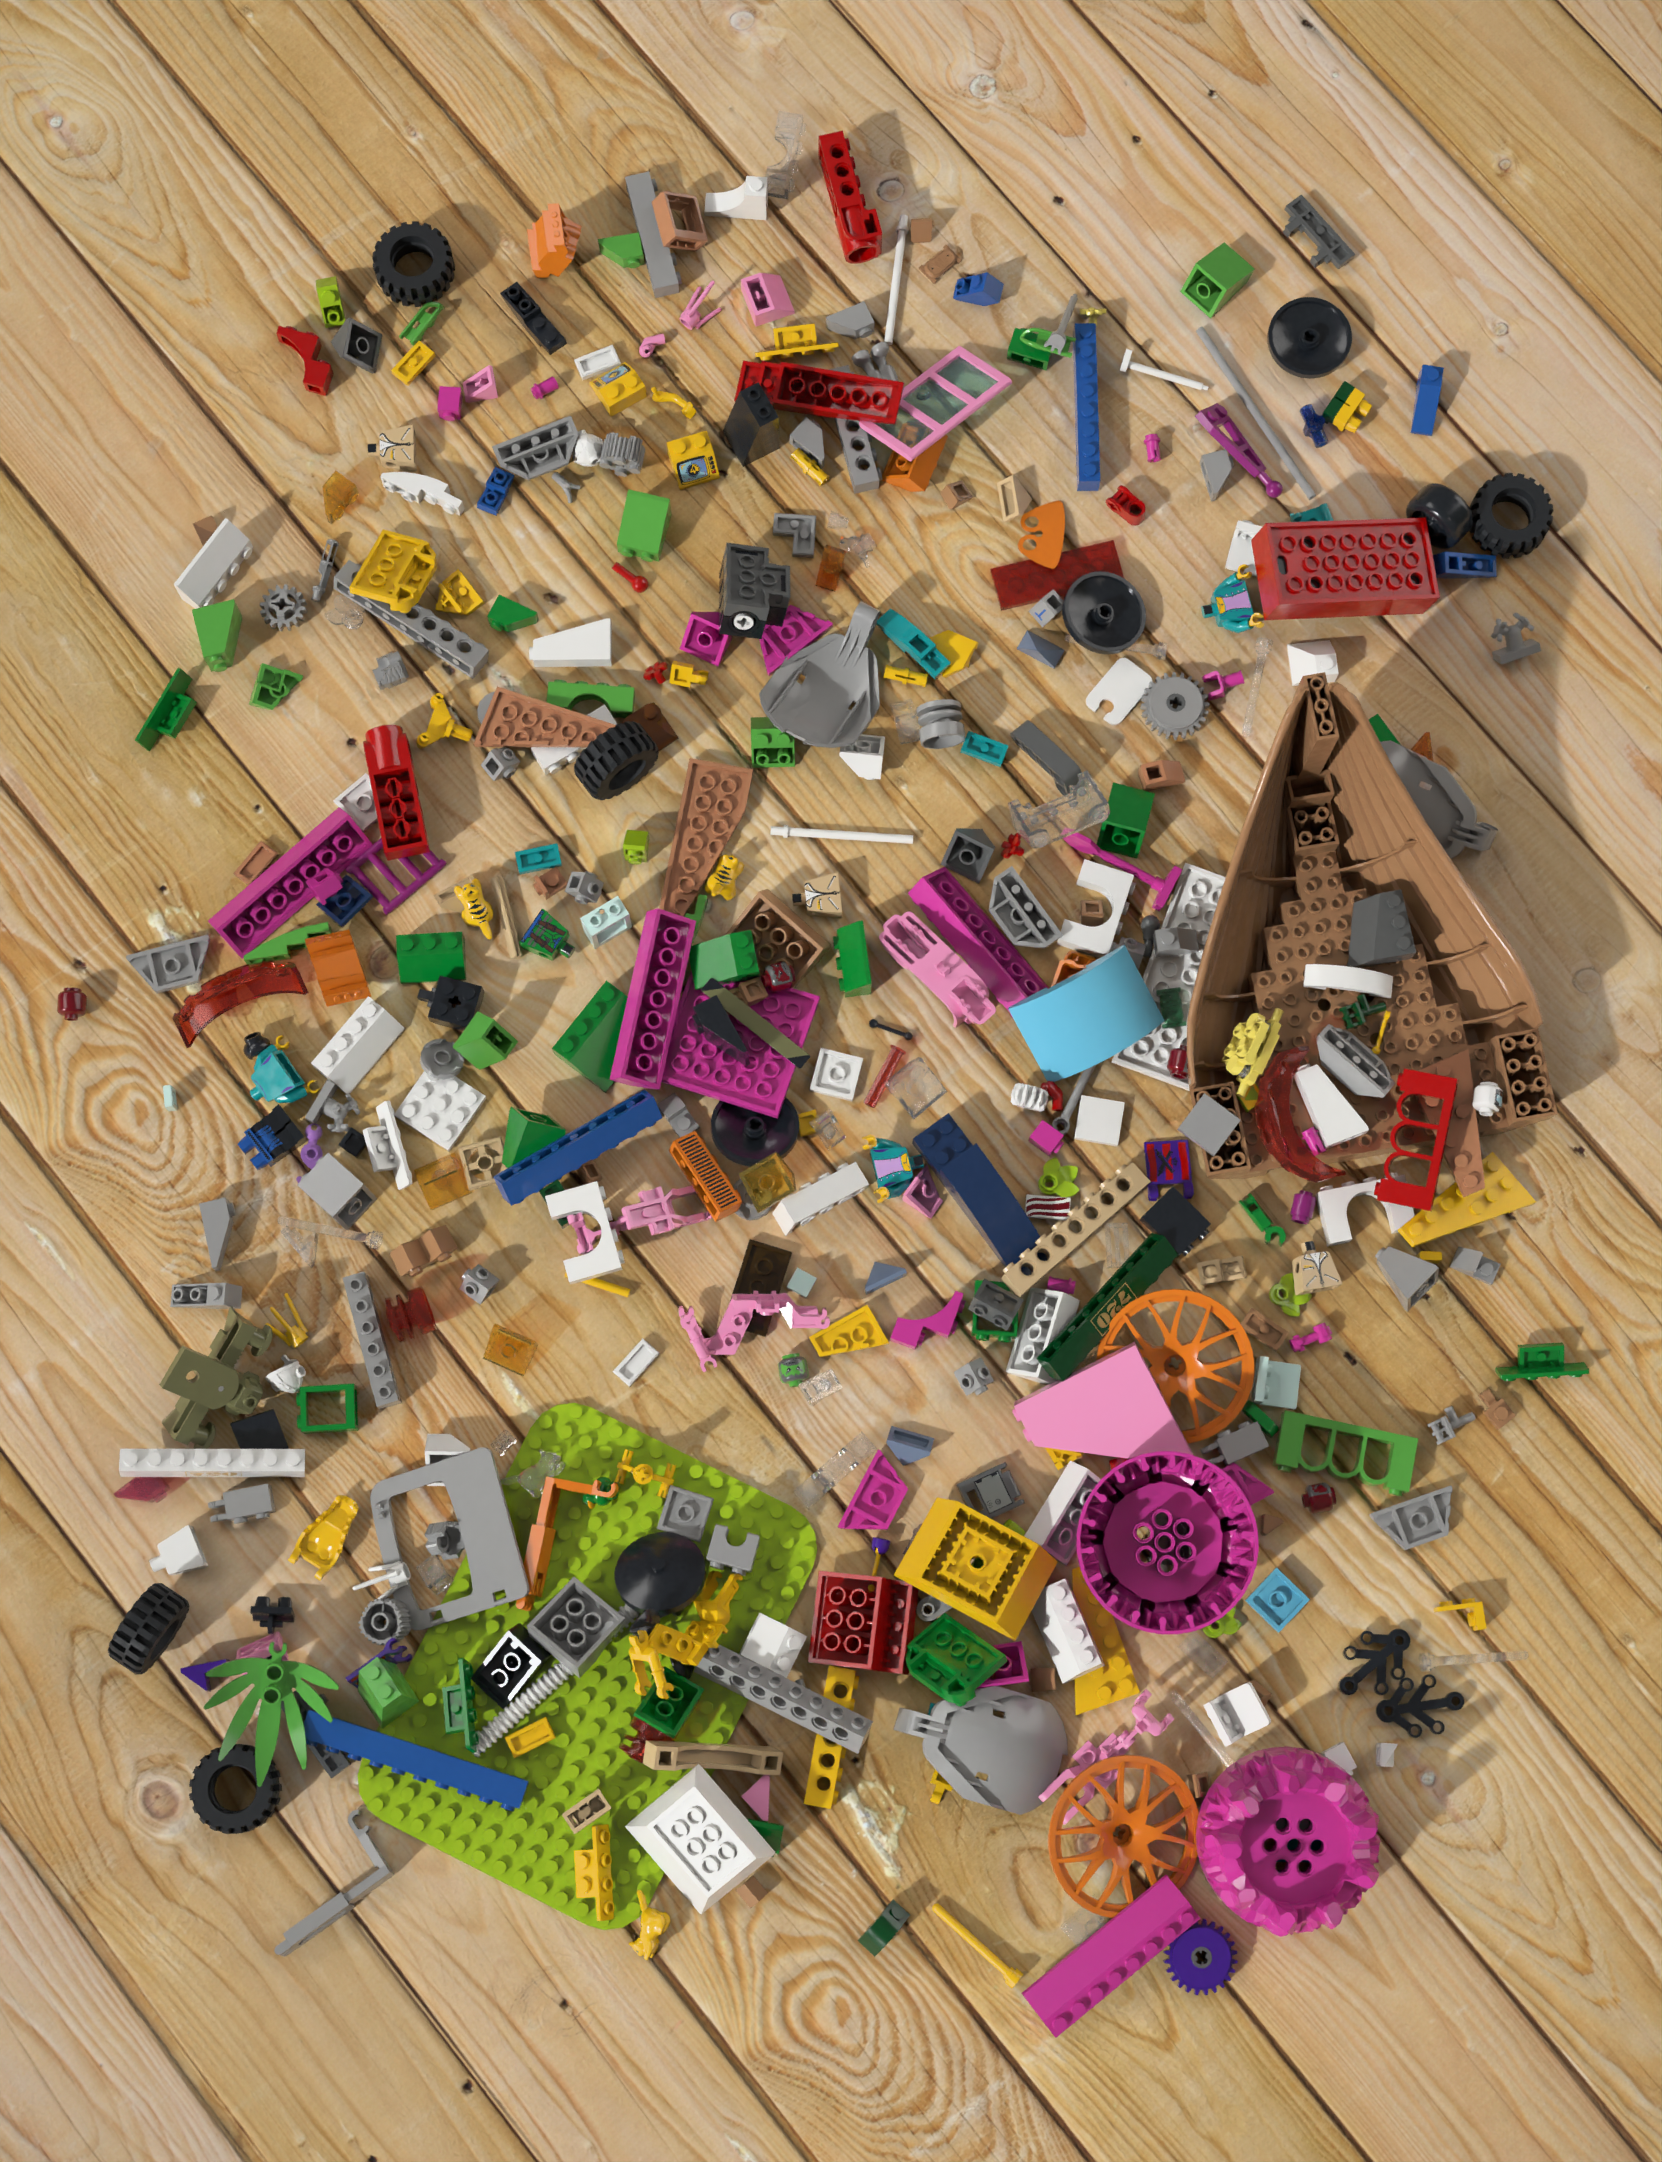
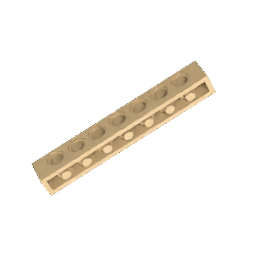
M1133 1162L1129 1166L1122 1165L1115 1172L1117 1176L1113 1180L1106 1179L1099 1186L1101 1190L1098 1193L1094 1194V1192H1091L1083 1200L1085 1204L1082 1207L1075 1206L1067 1214L1069 1218L1066 1221L1059 1220L1051 1228L1053 1230L1048 1236L1043 1234L1035 1242L1037 1245L1032 1250L1027 1248L1019 1256L1021 1259L1016 1264L1011 1262L1003 1269L1005 1274L1001 1280L1014 1295L1021 1298L1148 1186L1151 1181ZM1117 1183L1125 1184L1127 1191L1120 1190ZM1101 1197H1108L1111 1200V1205L1104 1204ZM1085 1211H1092L1095 1214V1219L1088 1218ZM1074 1224L1078 1226L1079 1233L1072 1232L1069 1225ZM1058 1238L1062 1240L1063 1247L1056 1246L1053 1239ZM1037 1253H1044L1047 1256V1261H1041L1037 1257ZM1021 1267H1028L1031 1270V1275H1024Z

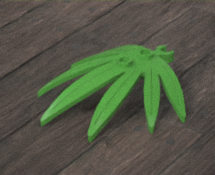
M274 1642L270 1643L269 1652L272 1655V1659L259 1657L240 1658L220 1664L206 1672L208 1677H227L245 1672L247 1674L234 1679L216 1692L204 1705L205 1710L231 1699L250 1684L255 1685L238 1708L230 1723L220 1749L218 1761H222L238 1741L248 1725L259 1699H262L255 1741V1766L258 1787H261L275 1751L281 1719V1701H284L287 1725L297 1758L303 1770L307 1767L305 1728L292 1688H295L307 1704L329 1722L333 1721V1717L321 1696L303 1679L328 1689L338 1690L339 1685L326 1673L311 1665L282 1660V1656L287 1651V1643H283L281 1651L274 1649Z

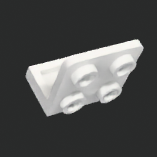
M1238 520L1225 565L1227 569L1238 572L1239 566L1246 564L1249 567L1244 570V574L1252 572V576L1257 577L1251 540L1262 526L1254 525L1253 522L1248 520Z
M1250 1682L1230 1690L1203 1705L1225 1747L1271 1723L1263 1703Z

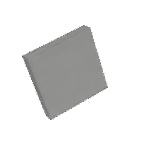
M1204 1093L1177 1130L1214 1156L1240 1122V1119Z
M670 1485L657 1529L676 1533L690 1540L701 1542L714 1498Z

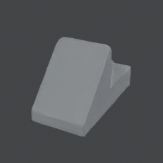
M675 1093L657 1104L659 1110L679 1138L700 1129L688 1112L686 1105Z
M1458 1247L1450 1268L1488 1285H1492L1501 1264L1482 1256L1483 1252Z

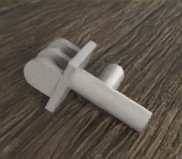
M1453 1406L1444 1409L1447 1417L1444 1416L1427 1425L1432 1428V1435L1436 1436L1438 1440L1436 1443L1439 1445L1456 1437L1453 1430L1474 1421L1475 1415L1470 1412L1458 1418Z

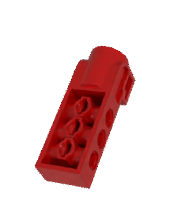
M842 130L818 136V157L845 260L851 264H859L877 258L882 253V230L876 209L867 210L864 208L866 206L864 194H860V179L854 172V169H856L853 156L850 157L849 153L851 150L848 138L844 137Z
M398 725L374 727L366 732V741H363L384 854L387 861L428 853L430 848L407 734L403 733L402 727Z

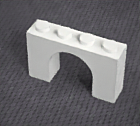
M1084 859L1076 885L1103 894L1111 904L1112 915L1107 922L1095 927L1085 926L1064 919L1061 929L1063 936L1058 939L1057 945L1097 958L1112 952L1114 944H1116L1113 942L1114 935L1120 934L1123 925L1122 922H1119L1121 914L1126 915L1129 903L1126 902L1128 894H1133L1136 883L1132 882L1134 875Z
M1391 1173L1396 1181L1407 1183L1405 1174L1398 1176V1173ZM1376 1177L1363 1179V1183L1359 1184L1350 1181L1341 1184L1342 1187L1333 1189V1186L1320 1188V1192L1315 1195L1327 1247L1349 1243L1352 1240L1347 1219L1348 1203L1352 1198L1360 1195H1369L1377 1199V1196L1374 1195L1376 1182H1380L1381 1179L1376 1180ZM1380 1201L1385 1207L1391 1234L1398 1233V1229L1415 1216L1411 1207Z
M596 1181L545 1196L552 1221L582 1212V1214L592 1216L601 1226V1239L593 1251L563 1261L570 1285L622 1270L621 1264L625 1263L622 1250L617 1251L615 1242H619L616 1229L611 1230L609 1221L613 1220L610 1208L604 1207L603 1200L607 1199L603 1186L599 1187Z

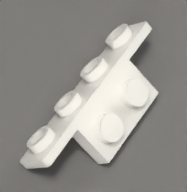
M384 1101L376 1107L381 1126L366 1128L363 1130L373 1171L393 1170L398 1190H403L412 1184V1173L407 1164L406 1152L402 1146L401 1134L396 1124L394 1109L390 1101Z

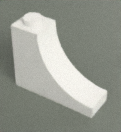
M746 176L745 182L734 190L721 193H706L704 215L766 220L768 207L767 177Z

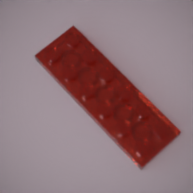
M1114 540L1061 552L1060 560L1054 569L1040 565L1030 559L990 570L1001 611L1039 602L1053 589L1060 597L1065 596L1068 589L1078 578L1091 572H1109L1124 578Z

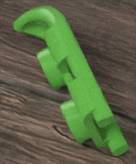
M428 302L423 305L399 335V338L403 339L405 337L414 346L418 341L422 340V336L427 328L434 325L438 314L444 309V306L438 302ZM429 307H438L432 314L425 311ZM418 321L420 323L416 329L412 326Z
M1029 328L1021 334L1020 340L1023 343L1039 350L1051 352L1052 345L1044 347L1045 342L1052 334L1051 331L1041 328ZM1039 332L1036 343L1024 337L1028 333ZM1066 336L1067 340L1060 355L1071 358L1072 353L1068 351L1070 343H1075L1076 338ZM1055 348L1054 351L1051 352L1059 355L1057 348Z

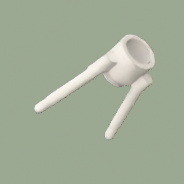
M400 1561L393 1564L369 1567L368 1570L370 1572L390 1570L385 1575L353 1586V1590L389 1579L392 1584L396 1583V1585L377 1599L387 1598L400 1587L408 1585L407 1580L411 1578L409 1568L405 1562L401 1563Z

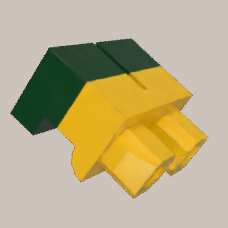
M1344 381L1324 410L1320 420L1326 424L1332 423L1341 432L1347 429L1355 433L1362 421L1353 415L1357 412L1366 417L1372 405L1364 400L1365 394Z

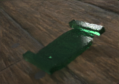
M1180 987L1156 991L1157 995H1160L1162 1017L1166 1023L1162 1024L1163 1029L1187 1026L1186 1021H1183L1182 1002L1178 993L1181 992Z

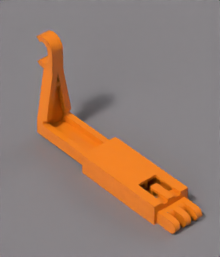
M546 1476L536 1525L532 1524L523 1563L529 1584V1593L526 1597L516 1601L518 1609L531 1611L535 1596L542 1597L556 1530L553 1529L561 1489L613 1498L618 1493L619 1487L617 1483L611 1484L609 1492L600 1491L601 1482L597 1479L593 1485Z

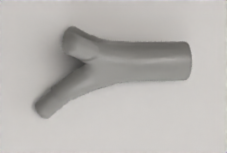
M555 472L552 475V479L562 487L567 496L568 503H572L570 490H580V485L570 483L558 472Z

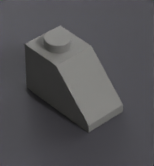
M864 301L826 317V327L828 330L852 339L866 338L874 332L875 322Z
M805 417L790 434V444L796 449L800 448L811 460L814 459L822 469L824 467L822 428L816 421H811Z
M1226 449L1202 455L1199 463L1211 502L1216 500L1227 482L1232 468H1234L1232 456H1228Z
M1178 927L1155 930L1152 936L1156 958L1199 952L1196 930Z

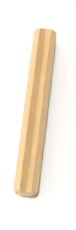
M496 876L491 879L509 955L511 959H517L523 954L504 877Z

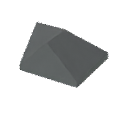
M347 318L332 339V345L341 358L372 374L376 372L382 334L352 318Z
M956 828L940 865L979 884L995 850V846L983 829Z

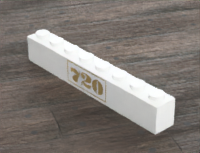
M120 1449L119 1473L121 1477H305V1449Z

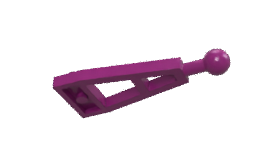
M1218 403L1201 410L1195 417L1208 433L1254 478L1259 477L1266 486L1268 496L1272 498L1279 497L1283 491L1282 484L1278 481H1272L1265 472L1267 468L1232 419L1227 415V410ZM1224 426V428L1227 430V432L1232 437L1234 442L1231 439H1229L1219 429V427Z

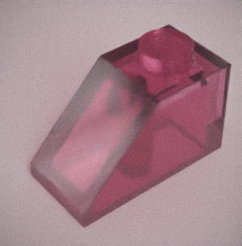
M135 1477L115 1492L114 1495L116 1498L150 1503L156 1501L158 1503L168 1495L166 1492L171 1488L162 1477Z

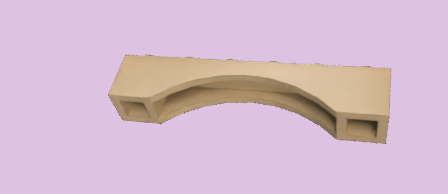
M646 1740L643 1764L653 1770L676 1771L694 1768L697 1764H700L702 1768L734 1770L762 1775H780L783 1752L772 1746Z

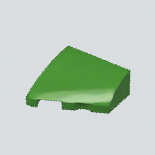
M262 663L249 705L273 710L290 690L302 680L303 675Z

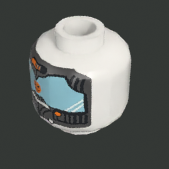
M1481 1082L1480 1085L1474 1088L1473 1108L1479 1111L1480 1115L1492 1116L1493 1113L1498 1112L1502 1108V1089L1494 1082Z

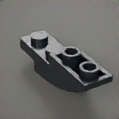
M515 282L500 293L522 326L549 355L567 344L564 336L546 318L538 304L518 282Z

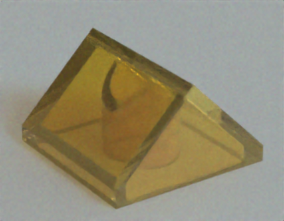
M455 1152L414 1170L430 1210H434L472 1193L468 1189L465 1175Z
M777 1152L739 1173L758 1213L796 1192L795 1175Z
M494 1324L483 1359L524 1377L538 1344L532 1339Z

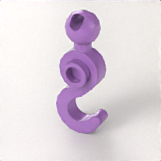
M315 1123L306 1127L305 1135L309 1140L300 1153L301 1159L311 1170L323 1156L321 1147L317 1145V1140L321 1138L323 1132L321 1126ZM316 1125L317 1129L312 1130L311 1126ZM298 1176V1177L296 1178V1180H297L298 1183L300 1182V1180H301V1178H302L301 1176Z

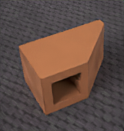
M1154 761L1140 765L1138 771L1142 789L1145 791L1157 790L1186 782L1180 761Z

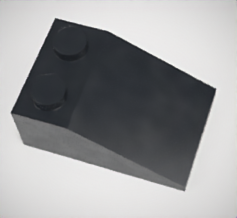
M717 995L694 1006L692 1018L698 1034L703 1033L707 1041L743 1065H749L748 1050Z
M518 1623L505 1633L473 1674L471 1680L504 1710L551 1657V1654L529 1636L528 1630L521 1623Z

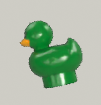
M607 1477L597 1479L601 1482L600 1491L609 1492L611 1484L616 1483ZM619 1489L613 1498L584 1494L583 1502L590 1509H593L595 1504L605 1506L618 1497Z

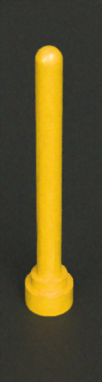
M936 1903L932 1906V1910L1004 1975L1005 1983L1009 1987L1013 1988L1024 1975L1018 1968L1014 1969L1012 1966L1009 1968L940 1904Z

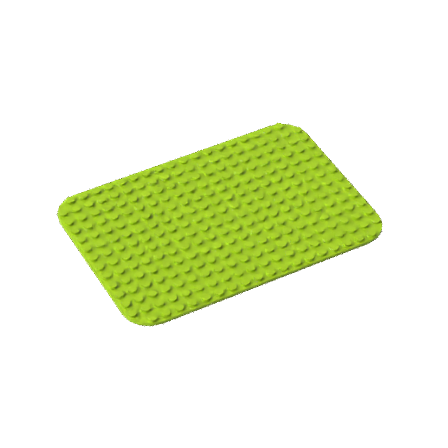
M577 1403L560 1404L539 1416L530 1428L502 1483V1489L523 1563L532 1524L536 1525L546 1476L593 1485L594 1481L600 1477H607L611 1481H615L619 1469L617 1464L621 1462L625 1449L634 1452L629 1465L636 1467L640 1464H647L651 1466L655 1474L664 1476L667 1463L674 1464L677 1467L672 1478L674 1479L672 1486L714 1498L701 1542L691 1540L703 1554L706 1565V1578L711 1571H719L722 1574V1578H716L718 1587L709 1600L717 1597L732 1573V1568L724 1566V1570L710 1567V1562L706 1558L715 1525L720 1524L728 1527L727 1542L732 1546L742 1545L746 1540L748 1532L760 1537L752 1572H746V1576H742V1581L736 1580L739 1589L730 1601V1621L725 1625L729 1631L727 1634H721L716 1642L739 1654L759 1613L784 1625L786 1624L813 1569L817 1554L815 1532L803 1514L792 1506L592 1407ZM628 1471L624 1484L617 1483L619 1487L618 1497L605 1506L595 1504V1507L590 1509L583 1502V1493L561 1489L553 1529L556 1530L544 1589L542 1597L535 1596L533 1609L531 1611L518 1609L516 1607L517 1600L428 1628L404 1675L419 1702L382 1729L379 1725L376 1730L529 1781L521 1808H515L513 1812L501 1808L502 1803L494 1800L492 1804L480 1801L479 1795L471 1793V1796L467 1797L458 1794L457 1788L449 1786V1789L446 1790L435 1786L436 1781L427 1779L425 1783L413 1779L414 1774L405 1772L404 1776L391 1772L392 1767L383 1765V1768L372 1766L369 1764L370 1760L362 1758L357 1775L359 1794L367 1809L380 1820L588 1926L602 1930L623 1928L638 1919L642 1912L637 1890L643 1892L648 1906L665 1873L625 1826L693 1769H680L676 1771L653 1770L644 1765L643 1758L646 1740L727 1744L749 1699L695 1673L693 1670L689 1680L702 1687L704 1691L694 1711L674 1739L635 1717L634 1713L645 1696L635 1692L637 1678L632 1670L633 1665L629 1656V1649L632 1647L629 1636L633 1635L629 1631L633 1624L631 1622L628 1624L629 1627L623 1628L622 1633L619 1631L617 1633L618 1636L612 1638V1641L608 1643L596 1662L581 1678L575 1674L573 1676L570 1674L568 1680H563V1684H559L557 1690L553 1689L551 1695L547 1694V1698L541 1700V1704L537 1703L535 1709L531 1708L530 1713L524 1715L525 1718H520L518 1724L514 1723L513 1728H509L507 1733L504 1732L502 1734V1738L498 1737L496 1743H491L492 1747H487L485 1753L481 1752L479 1758L466 1749L464 1732L449 1735L446 1733L442 1688L460 1684L458 1658H464L471 1663L474 1674L509 1629L518 1623H521L527 1629V1625L573 1577L583 1583L615 1611L618 1612L620 1606H625V1602L621 1599L615 1584L614 1573L616 1563L622 1552L635 1540L652 1533L665 1532L658 1530L657 1526L666 1498L657 1496L662 1482L651 1480L647 1484H639L635 1481L633 1473ZM467 1554L441 1604L469 1596L472 1593V1580ZM505 1590L494 1593L496 1600L506 1597ZM694 1602L684 1608L681 1615L674 1616L669 1614L660 1619V1624L685 1633L692 1621L701 1620ZM441 1610L436 1612L433 1620L443 1617ZM659 1653L661 1665L676 1672L671 1664L670 1657ZM551 1655L539 1672L516 1697L520 1698L521 1693L527 1691L526 1688H531L533 1682L537 1683L538 1678L544 1677L543 1674H547L549 1668L553 1669L554 1664H559L560 1662ZM643 1661L648 1680L653 1685L655 1680L651 1674L650 1664ZM471 1680V1686L475 1690L473 1708H475L477 1713V1722H474L475 1731L479 1730L481 1732L483 1726H488V1722H492L494 1720L493 1717H498L499 1712H504L505 1709L503 1710ZM644 1687V1689H645L646 1692L648 1693V1691L650 1690V1688ZM547 1717L556 1738L514 1758L505 1737ZM703 1768L710 1777L712 1776L715 1770L711 1768ZM599 1789L611 1806V1809L590 1825L574 1834L562 1814ZM608 1824L610 1855L612 1858L611 1875L615 1907L614 1919L597 1921L596 1897L576 1898L574 1850L593 1849L592 1826Z

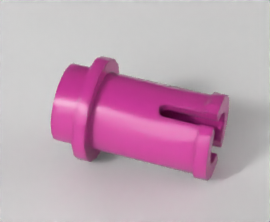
M552 376L539 384H533L531 392L536 400L539 398L543 399L544 395L559 389V386Z
M1157 434L1146 435L1144 440L1147 449V461L1150 463L1152 459L1153 462L1161 460L1159 450L1160 438H1158Z
M1311 1127L1302 1132V1139L1306 1140L1314 1157L1326 1151V1148L1317 1134L1318 1129L1315 1130L1314 1127Z
M1049 1276L1047 1290L1064 1292L1068 1295L1074 1294L1076 1281H1072V1278L1065 1280Z

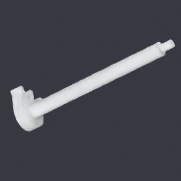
M1126 349L1120 371L1126 372L1127 368L1198 390L1204 389L1208 391L1209 387L1201 382L1129 361L1133 350Z

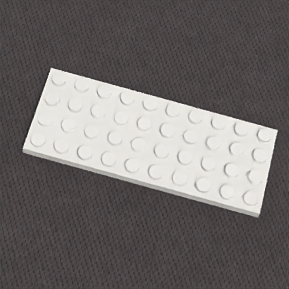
M1185 863L1161 929L1178 927L1196 930L1199 952L1156 958L1153 948L1142 979L1165 1021L1131 1046L1115 1054L1112 1063L1190 1091L1188 1077L1187 1079H1179L1171 1076V1072L1167 1069V1063L1172 1049L1179 1048L1180 1045L1187 1046V1019L1190 1001L1209 929L1226 877Z

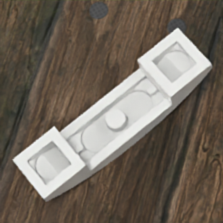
M1305 965L1303 987L1324 990L1326 988L1369 993L1368 996L1391 998L1393 976L1347 966Z

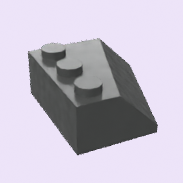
M1402 890L1379 893L1353 903L1347 967L1363 968L1408 960L1414 956L1416 949Z

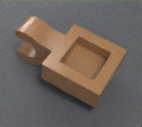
M1489 1389L1484 1390L1478 1395L1488 1407L1483 1413L1497 1430L1516 1416L1503 1398L1496 1401Z

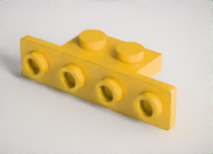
M815 323L773 328L775 350L755 352V357H760V361L771 360L773 359L772 355L781 354V358L793 357L794 352H801L802 355L814 354V350L822 349V353L834 352V347H839V342L817 344Z
M593 1825V1849L574 1850L576 1898L596 1897L597 1921L614 1919L615 1907L612 1893L613 1880L611 1875L612 1858L610 1855L609 1825Z

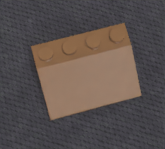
M769 889L757 893L725 934L751 930L759 975L764 974L766 966L785 962L787 965L792 966L795 973V982H793L791 988H795L832 946Z

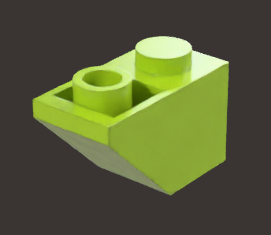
M337 277L316 280V290L325 328L343 325L346 320Z
M626 831L623 843L625 861L636 865L647 862L648 831Z

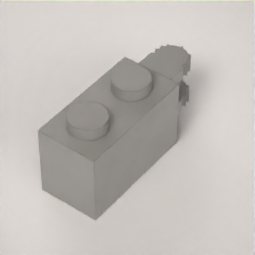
M1249 1420L1238 1425L1239 1430L1233 1433L1229 1429L1218 1434L1219 1439L1214 1441L1213 1444L1200 1449L1201 1453L1207 1454L1217 1448L1220 1456L1209 1459L1208 1462L1217 1464L1223 1461L1225 1466H1228L1267 1448L1269 1445L1258 1422L1252 1424Z
M270 1484L223 1492V1500L208 1503V1508L215 1509L225 1506L226 1510L225 1514L211 1516V1522L230 1520L234 1521V1524L248 1522L247 1518L256 1516L257 1519H264L270 1517V1513L276 1512Z

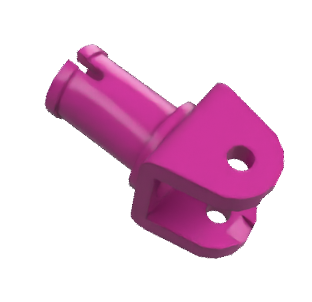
M1241 670L1225 676L1220 675L1218 671L1202 676L1203 682L1218 680L1221 689L1209 693L1208 700L1223 698L1227 688L1245 683Z

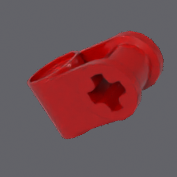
M1120 485L1117 488L1118 491L1111 498L1106 499L1107 506L1129 524L1134 526L1141 524L1145 516V504L1134 496L1129 489ZM1137 510L1140 514L1134 515L1131 511Z

